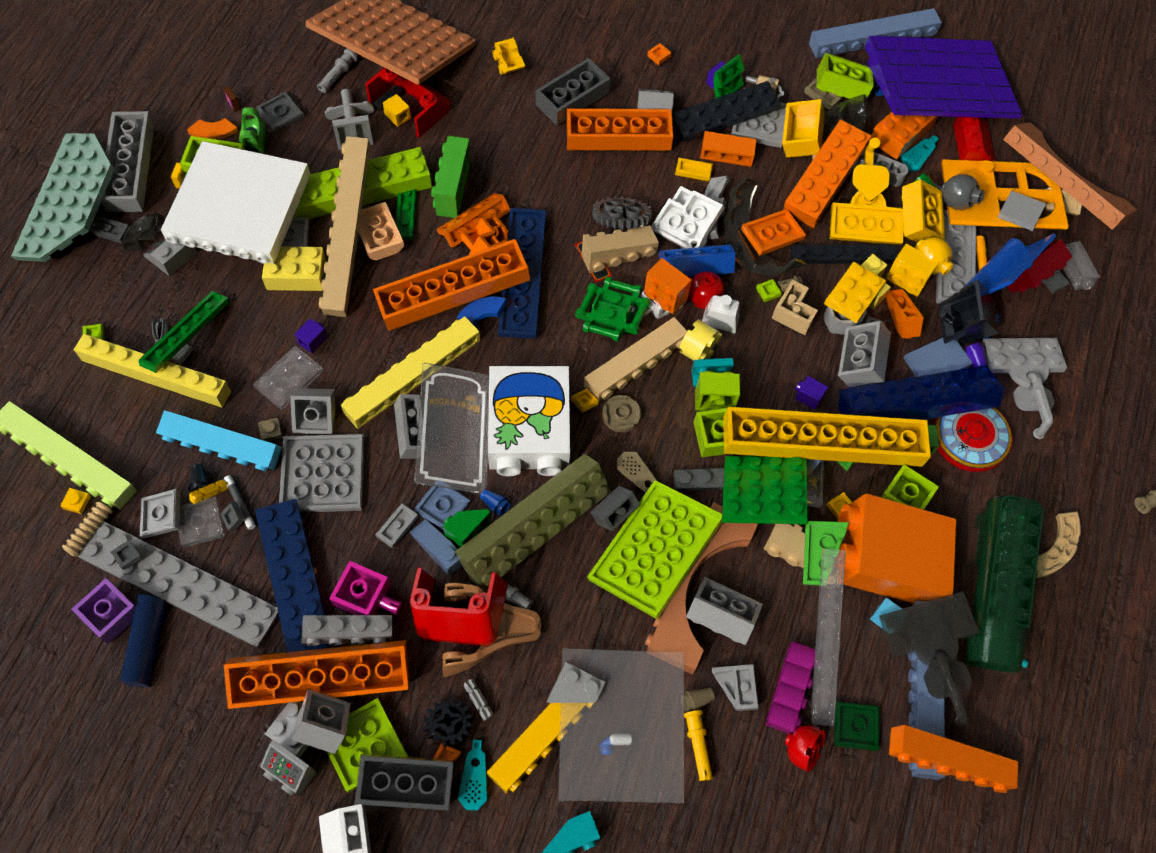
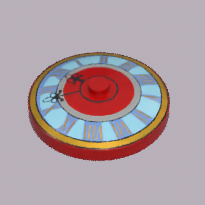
M971 398L952 401L942 408L934 420L933 425H936L939 445L938 451L948 462L960 469L971 472L991 470L1004 461L1012 448L1013 436L1008 421L998 409L984 401Z

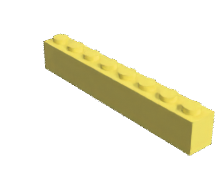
M465 316L460 320L454 321L448 329L440 331L434 339L425 342L420 349L411 352L403 361L394 364L389 371L377 376L375 381L363 386L354 396L346 398L341 404L344 414L357 429L361 428L394 404L400 394L409 393L480 341L479 331Z
M86 334L82 335L74 348L76 354L84 362L223 408L231 393L225 380L167 362L157 373H154L139 366L138 360L144 355L143 353Z

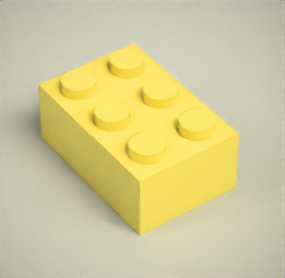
M281 246L274 264L264 263L262 279L266 289L322 291L321 284L325 276L324 264L326 262L323 247Z

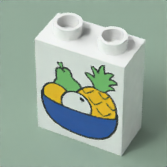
M489 366V469H497V473L502 476H516L521 473V469H537L540 475L555 476L562 471L561 469L569 466V366Z

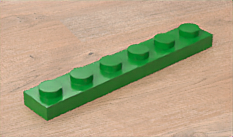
M211 291L138 360L139 366L157 373L229 303L228 297Z

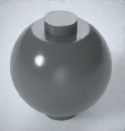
M958 174L951 177L943 184L941 189L945 203L955 210L969 209L974 204H980L984 198V190H981L978 181L968 174Z

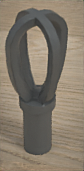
M162 318L152 321V334L155 344L160 340L158 337L160 322L162 323L160 339L168 333V324Z

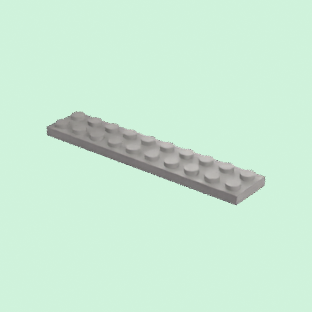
M106 522L99 525L100 528L95 530V535H91V540H88V544L84 545L83 550L79 552L78 557L157 598L165 600L167 603L258 649L279 617L277 607ZM130 540L142 559L123 570L111 554V551Z

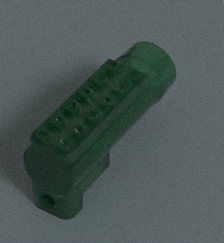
M1013 495L992 497L987 500L986 509L979 512L976 516L974 528L979 529L974 565H978L971 624L967 637L966 663L1008 673H1020L1022 670L1026 648V629L1030 628L1043 520V507L1038 501Z

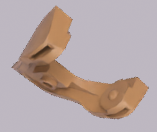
M448 583L444 587V601L461 602L467 598L471 599L477 593L485 592L474 585ZM504 603L496 641L489 646L481 645L471 655L455 651L443 653V677L468 670L504 647L537 640L541 634V620L537 612Z

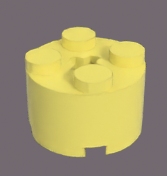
M698 319L693 324L695 328L692 331L688 330L680 345L682 350L679 351L693 361L710 359L714 353V350H712L714 345L718 344L722 338V334L718 330Z

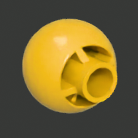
M931 237L925 240L922 239L916 244L915 248L923 252L928 259L939 262L932 274L940 272L944 276L953 268L954 264L951 262L952 249L945 240Z

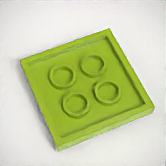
M378 698L349 714L346 734L336 753L327 751L347 793L357 788L361 754L408 757Z

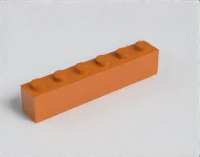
M907 725L891 728L889 755L897 757L900 762H913L919 768H932L937 770L938 774L954 775L957 780L973 781L976 786L992 787L993 791L999 793H1007V790L1017 789L1018 761Z

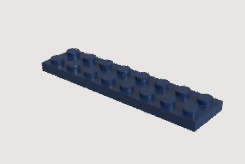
M510 208L507 241L516 239L527 264L530 280L502 290L501 297L506 298L508 303L499 317L498 337L536 339L546 210Z
M292 499L256 509L255 512L287 652L333 648L329 644L317 646L302 644L303 615H325L297 500Z

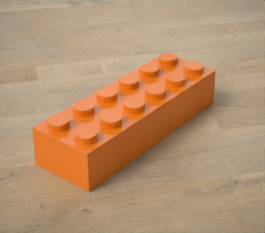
M567 109V150H671L673 141L671 109Z
M840 119L785 201L784 209H788L794 218L814 228L865 152L871 135Z

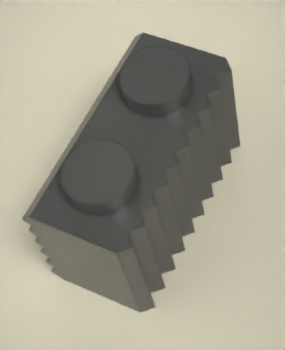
M618 486L590 513L598 525L614 531V528H617L623 520L628 518V515H631L634 509L637 510V507H640V503L632 491Z

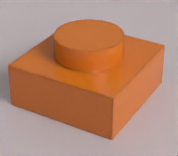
M659 43L648 51L647 56L659 66L671 58V52Z

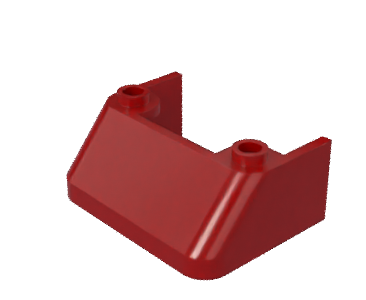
M383 68L365 83L368 101L371 104L394 84L400 86L402 90L420 101V105L425 109L414 118L418 138L443 118L451 108L449 99L426 83L422 82L417 85L386 68Z
M417 569L410 604L416 633L419 637L426 641L489 646L496 641L508 584L497 573L492 572L488 593L473 595L469 601L468 609L430 606L435 579L424 569Z

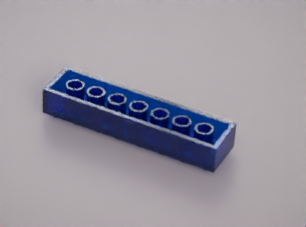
M984 365L840 389L838 408L843 415L925 420L1000 407L1004 387L988 366Z

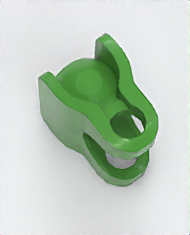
M244 108L242 110L239 142L244 145V148L257 149L260 154H264L266 141L265 122L260 118L257 109ZM248 115H252V116H254L255 118L250 119V118L248 117Z

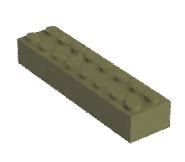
M583 454L456 550L455 553L469 578L484 591L489 587L492 572L502 577L607 496L611 491L599 463Z

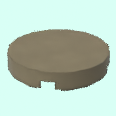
M616 395L608 399L606 404H604L602 418L609 429L616 432H627L638 425L641 418V409L639 404L631 399V397Z

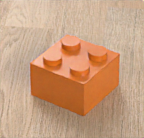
M661 258L647 272L644 293L649 299L659 303L664 310L674 314L687 301L692 280Z

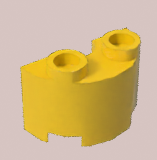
M514 38L495 43V50L492 53L494 60H498V69L501 75L525 69V64L518 53V47Z

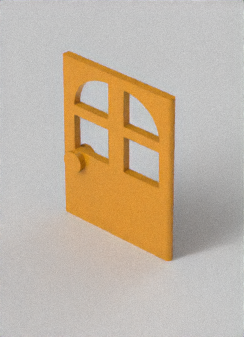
M942 159L944 183L955 175L968 174L978 181L980 189L984 190L982 202L974 204L969 209L955 210L947 205L950 225L1023 228L998 218L1000 213L999 201H1006L1010 192L1014 191L1041 202L1054 203V211L1049 216L1038 219L1034 228L1068 229L1060 186L1032 163ZM993 171L1016 172L1019 189L996 188ZM1026 173L1041 178L1052 190L1028 189Z

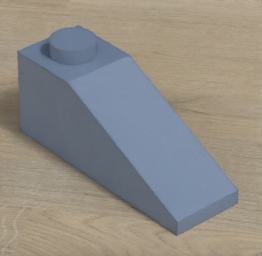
M426 519L409 532L449 577L463 566L455 553L458 549Z

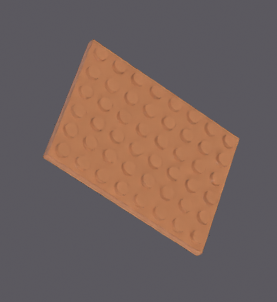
M341 0L306 20L307 28L417 85L476 46V39L468 34H464L456 30V28L450 27L442 23V21L436 20L428 14L402 3L400 0Z

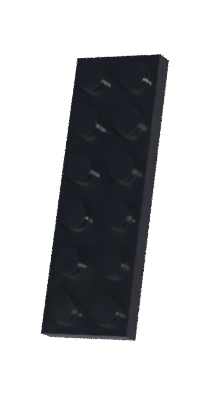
M765 81L672 113V118L683 141L686 142L703 136L705 131L715 132L781 109V103L769 81Z

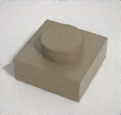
M278 418L258 422L261 440L269 442L283 438Z

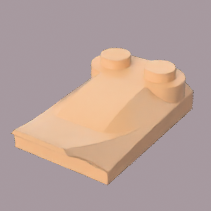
M386 202L361 210L358 232L366 249L367 256L372 260H379L399 253L404 247V243Z

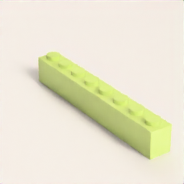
M9 401L0 410V432L6 435L9 433L12 435L10 438L18 445L25 444V449L34 456L37 453L41 455L40 459L47 465L51 466L54 464L57 466L55 469L63 476L70 475L72 477L71 481L79 487L82 485L86 486V491L92 496L97 497L99 495L102 497L101 501L108 507L112 508L115 506L121 510L137 492L131 483Z

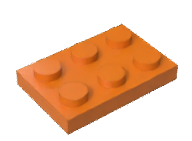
M788 209L745 223L741 227V230L759 256L804 240L806 236Z

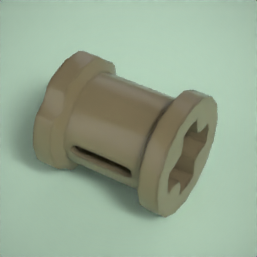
M1156 490L1150 491L1144 497L1135 499V506L1139 512L1147 514L1152 508L1156 507Z

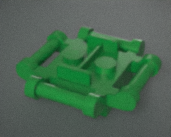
M608 276L605 279L603 288L590 283L580 308L575 312V316L578 319L585 320L583 332H594L611 337L618 342L622 335L625 336L626 332L637 334L644 313L651 305V301L648 298H640L643 286L637 284L634 286L615 281ZM611 287L631 292L633 295H626L610 289ZM597 295L592 304L591 313L586 312L593 296Z

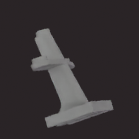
M343 89L341 91L343 105L328 107L325 111L326 118L332 120L338 149L342 150V143H345L346 136L368 138L370 145H374L368 115L357 117L355 115L371 114L374 111L373 105L368 101L353 103L351 90ZM345 116L344 119L334 120V119H337V118H339V117Z

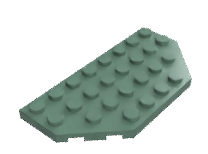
M66 133L63 137L18 242L14 247L11 257L15 260L46 262L52 258L50 254L58 249L60 251L73 243L72 239L77 235L81 234L83 236L89 231L115 170L113 164L108 159L109 156L101 145L100 139L95 134Z

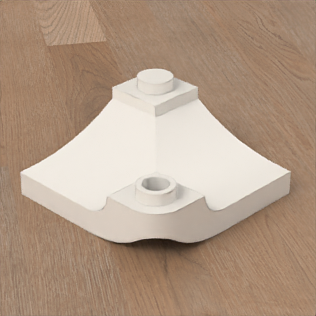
M680 186L673 199H668L651 227L654 233L679 245L682 249L704 247L710 230L725 207L694 190L690 191Z

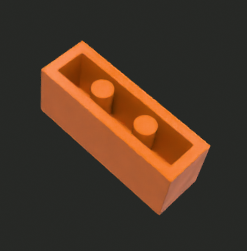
M705 131L700 159L751 167L757 139Z

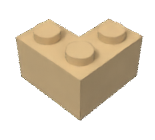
M792 280L778 302L772 319L806 335L818 311L803 303L809 288Z

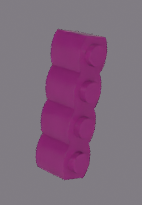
M794 641L789 644L765 723L766 726L787 734L793 733L800 726L801 718L798 715L800 709L803 710L807 702V697L804 694L806 689H810L813 681L810 673L811 669L816 668L819 657L816 656L817 650Z

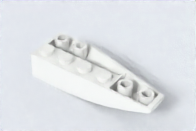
M362 804L348 806L319 816L323 853H371L365 806Z

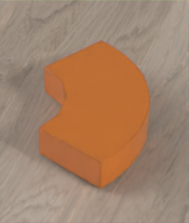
M224 118L213 123L200 119L189 127L187 131L191 136L209 139L218 138L220 140L234 135L238 132V129Z

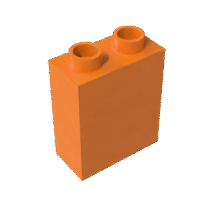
M867 493L842 507L838 522H849V527L835 560V566L841 569L840 584L913 604L916 601L943 603L953 598L956 519Z

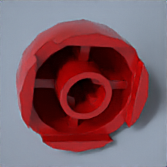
M703 271L698 273L691 279L688 298L694 302L696 307L705 309L714 295L720 297L724 295V282L720 276L713 272Z
M802 725L793 733H789L785 740V745L788 746L787 754L790 761L800 769L811 772L821 755L818 752L820 746H824L826 732L815 726Z

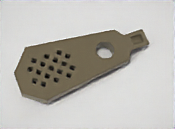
M624 452L617 458V470L646 493L649 488L645 486V481H650L652 484L656 479L637 452Z

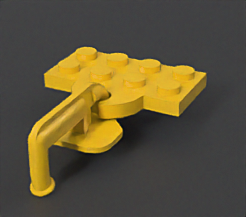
M878 138L870 140L865 149L864 164L856 166L853 170L852 183L858 189V192L853 196L850 204L833 202L831 205L829 239L902 245L903 208L887 207L886 200L881 194L889 185V171L883 166L873 165L874 149L880 146Z

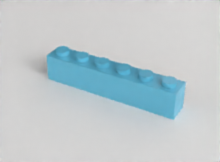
M165 410L156 431L157 434L163 436L162 440L171 443L178 440L181 441V446L192 449L194 445L200 447L199 451L210 455L214 451L218 453L217 457L226 460L233 457L237 459V463L246 466L249 463L256 464V469L267 472L268 468L275 470L282 447Z

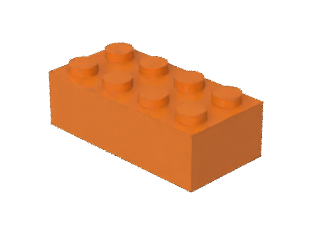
M891 112L875 126L871 139L878 138L880 140L878 148L897 160L934 126L938 116L894 115Z

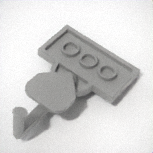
M983 339L981 344L984 346L989 372L1009 373L1012 380L1019 384L1013 392L1016 406L1024 411H1039L1042 424L1033 431V435L1037 439L1044 438L1053 424L1051 409L1054 406V399L1051 391L1045 388L1043 384L1049 373L1065 372L1067 369L1058 339Z

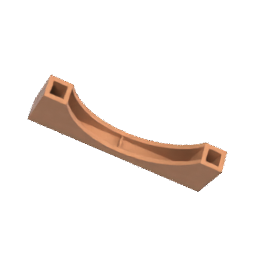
M1027 122L1014 125L1003 139L1112 230L1125 224L1138 210L1124 198L1102 190L1071 169L1054 153L1045 141L1043 132L1032 123Z
M713 502L711 509L722 514L723 506ZM722 523L666 606L663 615H660L658 620H655L653 626L657 628L654 635L651 633L648 635L645 645L648 646L646 653L693 675L704 650L693 636L686 617L685 601L689 581L696 570L713 555L730 548L748 547L758 523Z

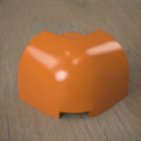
M493 213L481 217L476 228L462 232L460 238L471 250L469 253L471 255L507 242L508 230Z

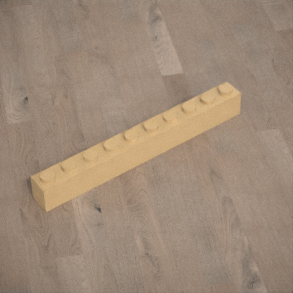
M346 136L345 143H342V154L344 155L343 160L340 159L339 162L341 176L337 177V187L339 189L338 193H335L334 196L336 210L332 211V221L334 223L333 227H330L329 230L331 244L327 245V256L329 257L328 262L324 264L326 278L322 280L321 289L324 292L323 297L319 298V308H321L324 315L347 317L370 153L368 138Z

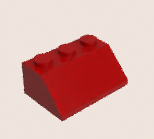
M957 117L953 126L960 160L995 161L988 122L983 117Z

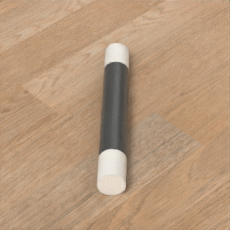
M226 476L224 481L227 482V487L234 501L238 502L243 512L244 522L248 530L255 528L256 525L232 476Z

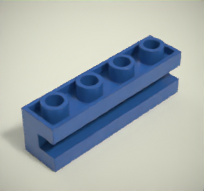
M730 244L659 251V259L663 258L680 272L691 278L703 271H710L720 275L734 273L736 253Z

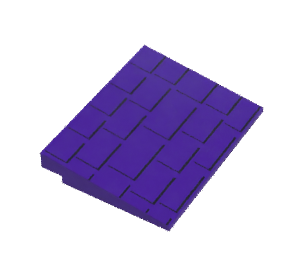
M889 36L868 37L865 49L870 57L868 65L894 115L1018 119L1022 117L1020 108L991 41Z

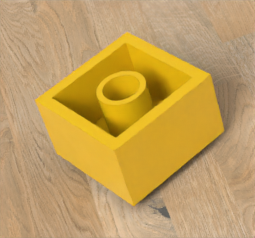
M906 243L896 257L886 279L918 297L939 262L928 259L923 252Z

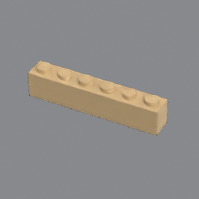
M673 317L585 376L584 387L598 399V402L602 399H608L614 391L623 389L630 380L639 378L643 371L648 368L652 369L659 360L668 358L674 350L680 349L687 330Z

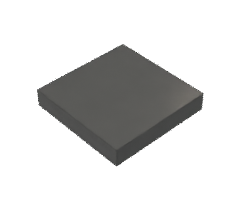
M286 91L256 106L259 114L274 133L305 117L304 113Z

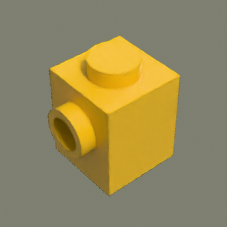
M397 94L383 102L385 115L397 127L411 119L410 107Z

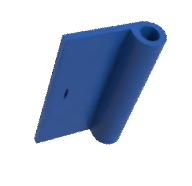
M1055 234L1027 247L1019 239H1010L965 286L979 280L986 287L987 294H990L1013 284L1026 268L1029 269L1033 265L1032 262L1056 237Z

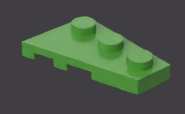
M807 521L805 527L804 585L826 586L849 527V522Z

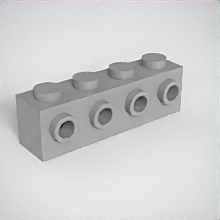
M303 615L302 644L309 646L320 644L332 646L342 644L363 645L365 643L390 642L392 638V615Z

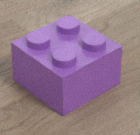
M105 578L71 610L100 639L109 644L133 622L136 606Z

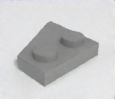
M565 662L546 702L596 703L605 682Z

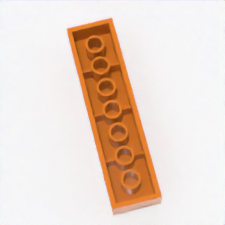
M513 239L373 289L384 322L388 331L527 282L530 280V276L517 241Z
M406 640L229 658L224 664L228 709L304 701L308 689L335 698L408 690L410 685Z

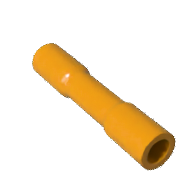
M984 236L976 237V255L979 271L987 263Z

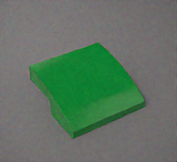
M741 55L735 56L715 72L714 92L716 98L733 93L744 85L741 73L745 69Z

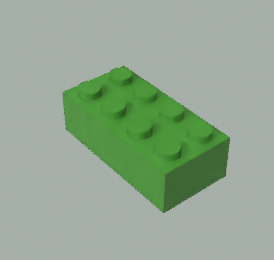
M448 136L446 143H443L442 146L443 157L439 158L440 170L436 171V186L432 187L431 196L434 197L433 208H436L437 216L455 218L459 215L471 163L470 144L468 138Z

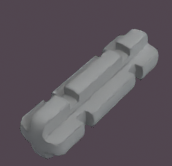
M470 679L466 681L464 687L467 693H470L469 696L476 709L480 711L481 718L483 720L491 718L493 712L489 706L487 707V701L480 689H477L478 686L475 680Z

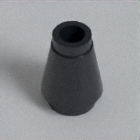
M202 464L191 466L188 486L191 492L210 485Z

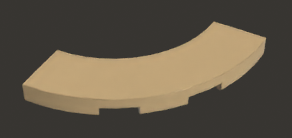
M1077 511L1061 513L1056 516L1058 531L1053 546L1044 554L1030 559L1036 578L1045 577L1058 571L1075 554L1081 534L1080 519Z

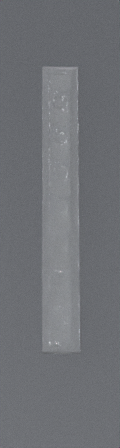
M822 549L811 724L834 726L846 550Z

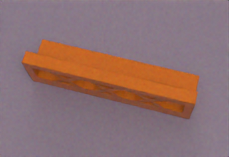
M494 193L436 230L439 234L445 236L450 247H455L463 242L460 238L462 232L476 228L481 217L494 213L499 219L509 213L510 208L504 195Z

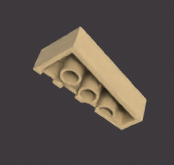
M651 225L638 227V229L631 228L627 232L614 230L612 234L607 235L604 232H599L597 236L593 237L585 234L583 235L582 257L589 273L599 272L611 266L616 267L621 263L633 262L645 256L650 257L657 253L659 242Z
M775 524L764 550L771 556L785 559L792 566L804 568L805 533L802 532V527L797 524L793 526L790 524ZM835 563L827 582L840 585L841 569L837 568Z

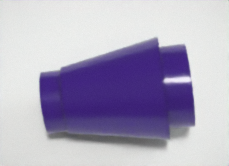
M975 343L965 348L966 354L972 361L976 372L988 369L984 346H981V343Z

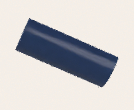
M138 594L120 681L127 686L151 687L167 608V602L163 599Z

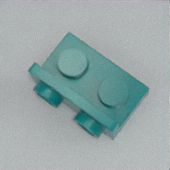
M733 358L694 360L691 369L693 386L696 387L700 372H731L734 365Z

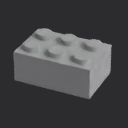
M881 321L846 328L838 376L848 387L884 382L891 332Z
M704 577L686 617L697 624L710 628L716 633L731 638L735 642L746 645L763 604Z

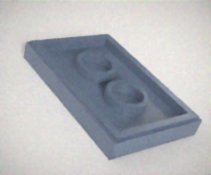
M943 338L905 354L903 357L923 388L967 369L973 364L956 340L945 344Z

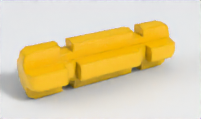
M219 480L215 484L212 483L191 492L189 500L193 504H197L202 499L206 500L226 491L228 484L224 480Z

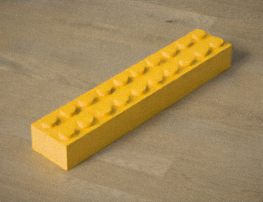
M728 407L723 417L724 454L783 458L799 457L813 460L890 465L905 464L906 466L920 467L931 458L927 420Z

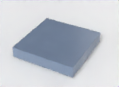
M436 481L415 507L414 512L444 532L443 524L445 520L451 515L454 516L456 512L465 511L471 500L447 484Z

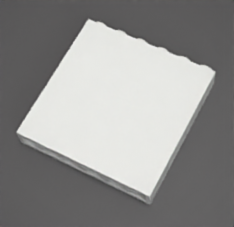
M202 141L161 231L166 241L173 244L180 243L191 248L198 247L206 251H216L224 255H234L242 259H253L261 263L274 264L309 180L310 171L308 164Z

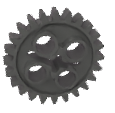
M614 196L611 199L607 197V200L601 199V202L597 201L594 204L593 219L597 223L601 222V226L607 225V228L614 227V229L620 228L621 230L627 228L631 230V227L638 229V226L644 227V224H648V221L651 220L652 209H650V206H647L648 203H643V200L637 201V198L630 199V197L624 198L623 196L617 198Z

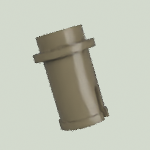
M795 275L793 278L778 281V287L781 292H784L792 280L803 285L802 278Z

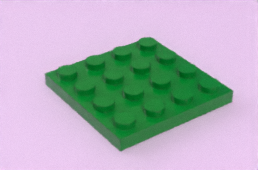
M725 456L722 523L807 524L806 458Z

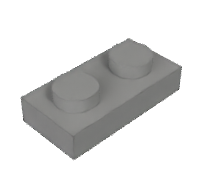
M401 503L376 533V537L393 549L418 519V514Z

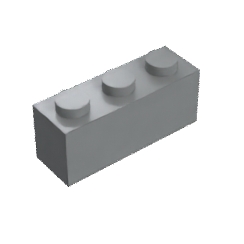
M400 394L394 403L400 459H419L421 457L423 428L420 396L416 394Z

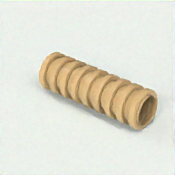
M95 503L96 507L91 508L92 512H88V517L84 518V522L79 524V529L76 528L75 534L70 535L71 539L66 540L67 544L62 545L64 551L74 557H78L84 545L88 544L87 541L91 540V535H95V530L100 528L99 525L109 518L108 514L113 513L112 509L104 503Z

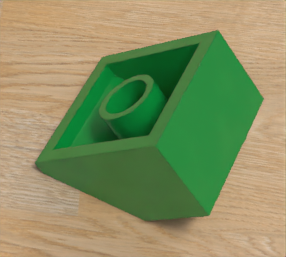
M487 509L459 511L454 516H449L443 524L445 537L459 549L491 525L490 511Z

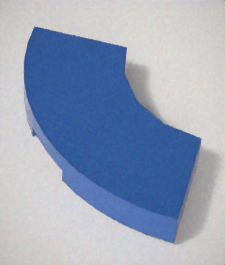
M502 297L481 298L466 306L456 318L460 320L465 316L475 326L478 321L485 317H499L508 301Z

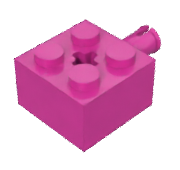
M349 561L329 598L333 606L353 615H375L379 608L397 615L399 613L398 609H401L402 602L386 596L391 585L388 577Z

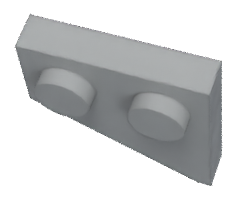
M753 664L712 668V674L736 711L758 710Z

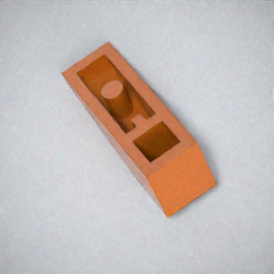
M903 289L889 290L886 300L895 329L902 338L919 337L923 323L922 314Z

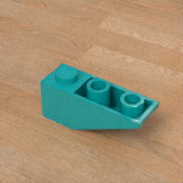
M590 811L569 819L542 853H575V850L582 847L584 851L596 847V841L600 840V836Z

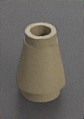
M711 688L685 691L680 699L684 710L689 712L700 709L713 701L715 697Z

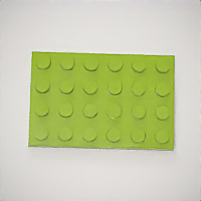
M654 480L640 500V507H637V510L634 509V512L631 513L587 578L592 583L658 620L722 524V514Z

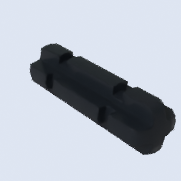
M396 86L381 96L380 100H375L373 102L374 108L380 111L384 108L383 102L396 94L399 97L403 95L402 88Z

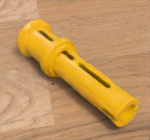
M702 710L683 714L689 731L687 736L692 740L699 781L713 779L704 739L707 732L702 724Z

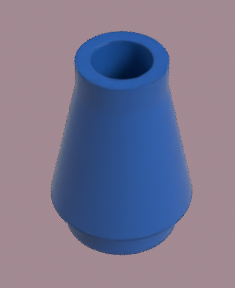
M485 489L480 495V499L486 503L495 515L503 516L510 508L511 504L508 498L488 489Z

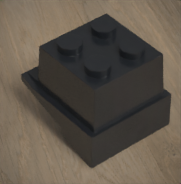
M979 280L968 284L960 289V292L939 304V316L941 318L945 344L956 340L960 344L965 345L999 333L994 300L987 294L986 287Z

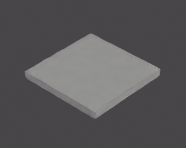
M364 434L283 436L279 503L296 499L300 513L362 511Z

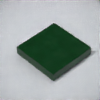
M835 701L833 746L879 751V706Z

